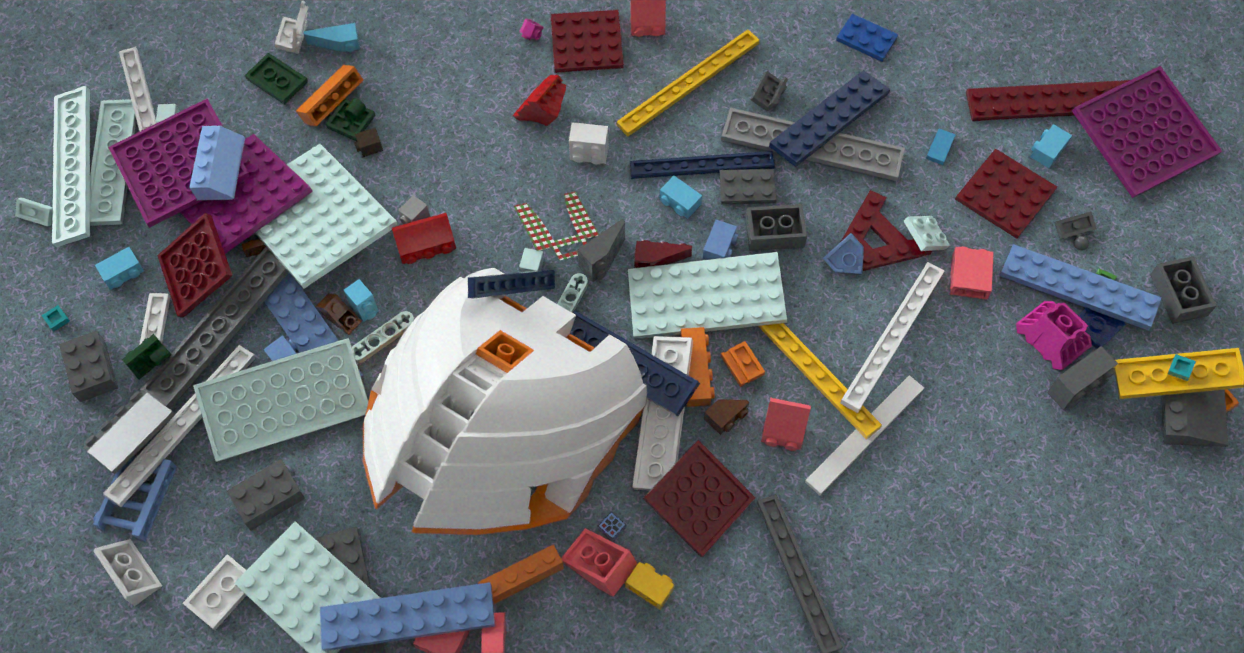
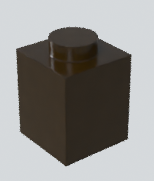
M376 128L355 134L357 141L354 142L357 152L361 151L363 157L383 151Z

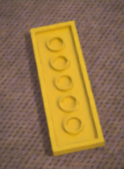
M1239 348L1177 354L1196 361L1188 381L1168 374L1175 354L1115 360L1118 363L1114 371L1120 399L1244 388V366Z

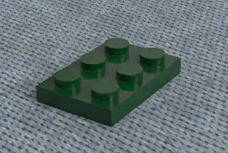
M267 53L245 74L246 80L284 105L308 83L307 77L270 53Z

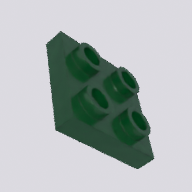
M345 98L325 125L328 129L357 141L355 134L365 131L376 115L373 110L366 108L365 104L359 99L353 98L350 101Z
M153 334L144 339L137 348L128 352L122 361L136 378L140 380L154 367L160 365L171 356V353Z

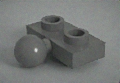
M1092 212L1054 222L1059 239L1075 236L1073 244L1078 250H1085L1089 246V240L1083 236V233L1097 229Z

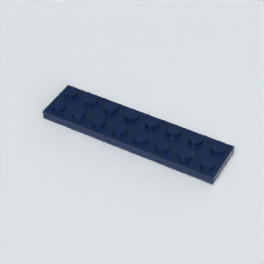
M863 70L770 141L769 147L793 166L797 167L887 96L890 88Z
M575 310L572 312L576 317L570 334L594 348L609 335L627 344L637 363L643 384L647 385L646 398L677 417L680 415L700 385L697 380Z

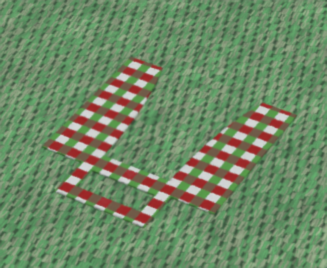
M576 191L564 194L571 221L578 235L555 241L543 222L527 203L514 206L536 251L553 248L559 261L578 256V251L561 254L558 247L582 242L585 245L587 238L599 235Z

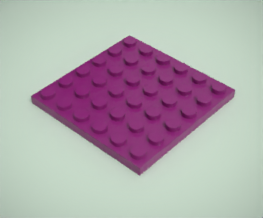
M1161 66L1084 102L1072 110L1132 198L1202 164L1222 152Z
M208 99L108 147L149 228L204 201L197 200L190 189L202 126H222ZM242 160L237 183L251 177Z
M255 134L245 139L241 158L251 177L237 183L234 199L204 200L180 212L191 225L204 213L211 214L225 254L313 192L311 187Z

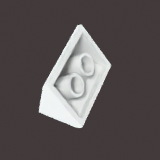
M131 539L94 549V553L123 597L132 605L136 606L162 587V584Z

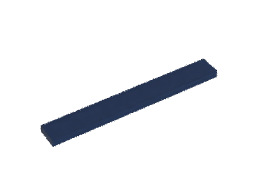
M773 151L630 161L631 179L719 173L720 170L775 169Z
M554 270L468 277V298L555 289Z

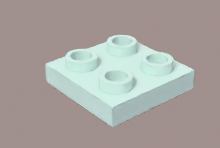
M908 216L904 220L905 225L921 251L945 250L950 246L945 234L942 233L933 216Z

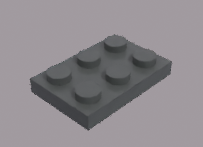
M774 169L719 171L721 204L776 203Z

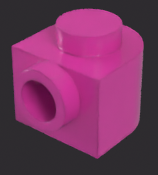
M525 18L520 29L521 36L528 40H531V38L539 40L544 27L533 20Z

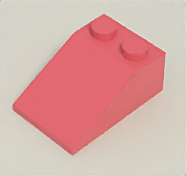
M630 0L631 36L665 35L666 0Z
M770 398L761 442L771 447H776L777 445L784 446L785 449L790 451L800 450L811 406Z
M586 528L561 558L565 565L596 588L612 597L618 592L638 564L629 550Z

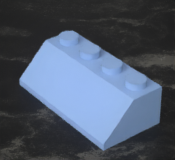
M202 126L190 183V189L197 200L234 199L245 142L243 135L222 126Z

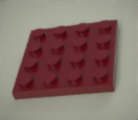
M618 10L551 14L555 73L624 68Z
M995 148L958 193L955 200L1018 239L1056 191L1057 186Z
M204 213L157 255L177 317L184 318L233 276L213 218L208 213Z
M697 440L642 499L700 557H703L756 497Z

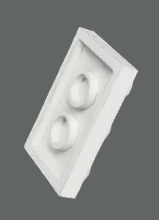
M226 555L183 604L212 629L216 630L246 596L234 584L246 569L229 555Z

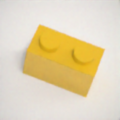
M639 562L626 580L625 587L661 610L673 592L675 584L672 583L673 580L664 574L661 576L656 573L655 568L650 564Z

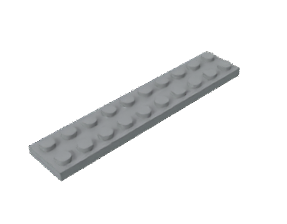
M730 108L721 140L776 153L769 147L770 141L795 122ZM839 133L806 160L897 181L905 148Z

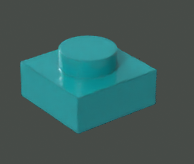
M59 305L41 315L53 332L70 322Z
M1175 354L1168 374L1188 381L1196 361Z

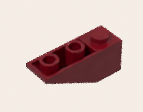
M649 240L636 241L634 268L668 265L692 257V245L685 243H659Z

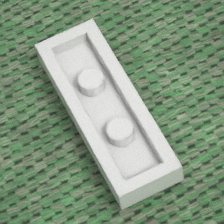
M149 293L140 344L144 339L153 334L162 343L170 303L169 294Z

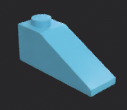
M355 23L303 31L306 42L309 45L340 52H353L360 49Z

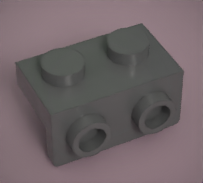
M768 71L764 72L750 100L766 111L772 107H777L781 100L779 99L780 95L787 88L788 78L785 77L779 80Z

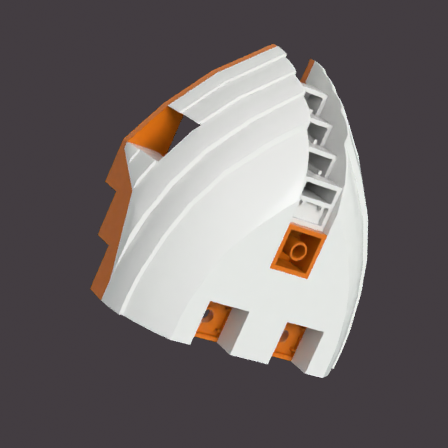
M495 268L477 271L465 278L459 277L449 284L405 330L397 346L390 351L382 372L371 389L363 423V464L375 509H378L404 486L424 499L421 509L416 516L412 533L482 535L530 529L568 519L588 497L593 481L612 462L619 443L638 424L645 407L647 385L643 384L641 373L627 344L609 335L598 346L592 347L570 334L576 315L544 296L528 308L505 295L468 298V277L504 274ZM537 486L536 491L530 497L531 489L529 487Z

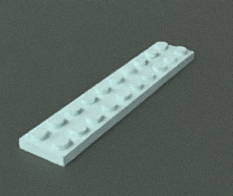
M86 86L54 97L52 244L56 247L90 237V89Z

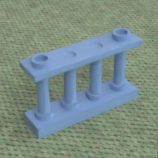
M135 455L115 474L112 483L136 458ZM163 459L162 464L153 471L156 474L154 482L151 485L143 483L137 489L148 492L146 501L139 503L127 500L122 506L140 511L137 521L131 522L112 517L111 513L117 504L105 497L100 510L94 516L93 525L100 531H104L107 524L132 530V535L137 540L145 542L177 468L171 460Z

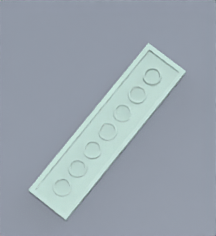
M131 99L101 101L90 172V226L123 224L128 186L108 147L135 134L137 119Z

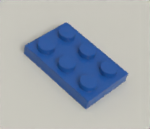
M852 14L838 34L836 41L882 62L897 40L898 34Z

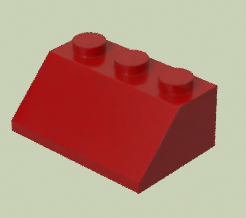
M447 213L392 228L402 264H413L417 260L423 258L430 259L441 253L448 254L456 249Z

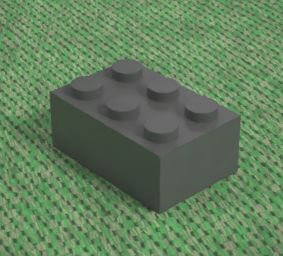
M802 204L747 208L745 221L749 251L805 247L807 232Z
M1194 256L1159 263L1150 274L1159 296L1162 297L1161 300L1172 324L1209 316L1217 306Z
M98 331L59 344L71 392L79 402L118 389L106 342Z
M1101 346L1057 377L1047 393L1062 410L1068 406L1073 408L1080 402L1079 399L1083 396L1087 398L1095 391L1094 389L1097 386L1102 387L1109 381L1108 378L1115 373L1114 368L1118 363Z
M282 459L227 490L242 520L250 531L305 499Z

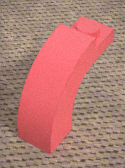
M505 612L494 613V627L482 628L481 653H505Z

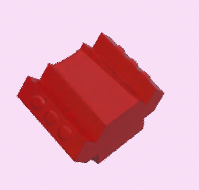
M549 75L513 114L515 119L534 121L545 126L552 123L558 117L567 85L561 83L563 81L559 75Z

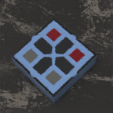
M610 512L598 525V529L612 541L626 528V524L613 512Z

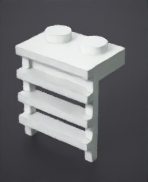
M301 1L297 20L283 17L276 38L275 48L299 54L304 38L303 31H306L308 6H305V1Z

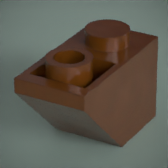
M328 293L315 306L326 319L348 335L362 322L337 294Z
M718 399L704 412V420L720 435L724 431L729 432L734 427V422L738 418L742 420L748 414L749 402L747 400Z

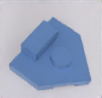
M850 233L823 259L834 272L862 274L864 246Z

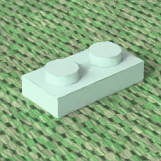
M18 198L15 216L41 225L50 226L53 221V207L28 199Z

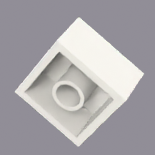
M572 122L569 136L570 160L578 163L584 161L596 165L606 164L608 126Z

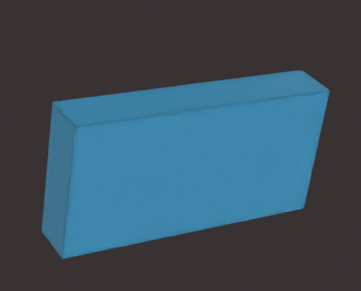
M938 129L926 159L943 165L956 134Z

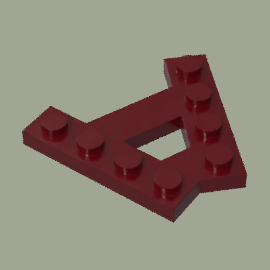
M872 190L867 194L842 238L844 240L852 233L864 246L863 271L931 255L932 250L921 251L914 239L907 240L880 213L887 197ZM870 228L884 241L886 246L873 249L864 240Z

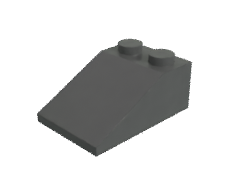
M621 219L578 249L579 267L592 282L597 279L601 280L606 276L625 241L624 219Z

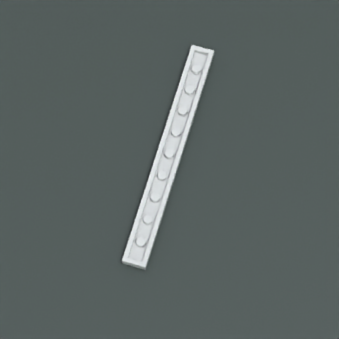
M927 262L843 396L840 404L857 413L859 412L941 279L944 270Z
M239 345L207 381L245 370L253 362L255 355ZM196 394L186 402L103 493L106 498L122 507L162 463L163 459L171 453L202 418Z

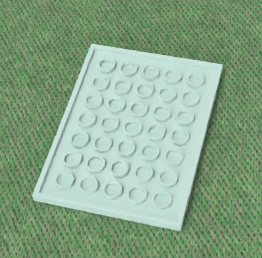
M318 144L287 164L311 187L313 192L259 229L255 234L303 288H306L384 236L393 227L398 226V223L321 144Z

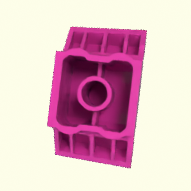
M1044 301L1016 323L1017 333L1024 334L1026 342L1038 350L1044 360H1051L1054 369L1063 370L1092 346L1090 335L1085 332L1088 325L1064 302L1056 304L1054 301Z

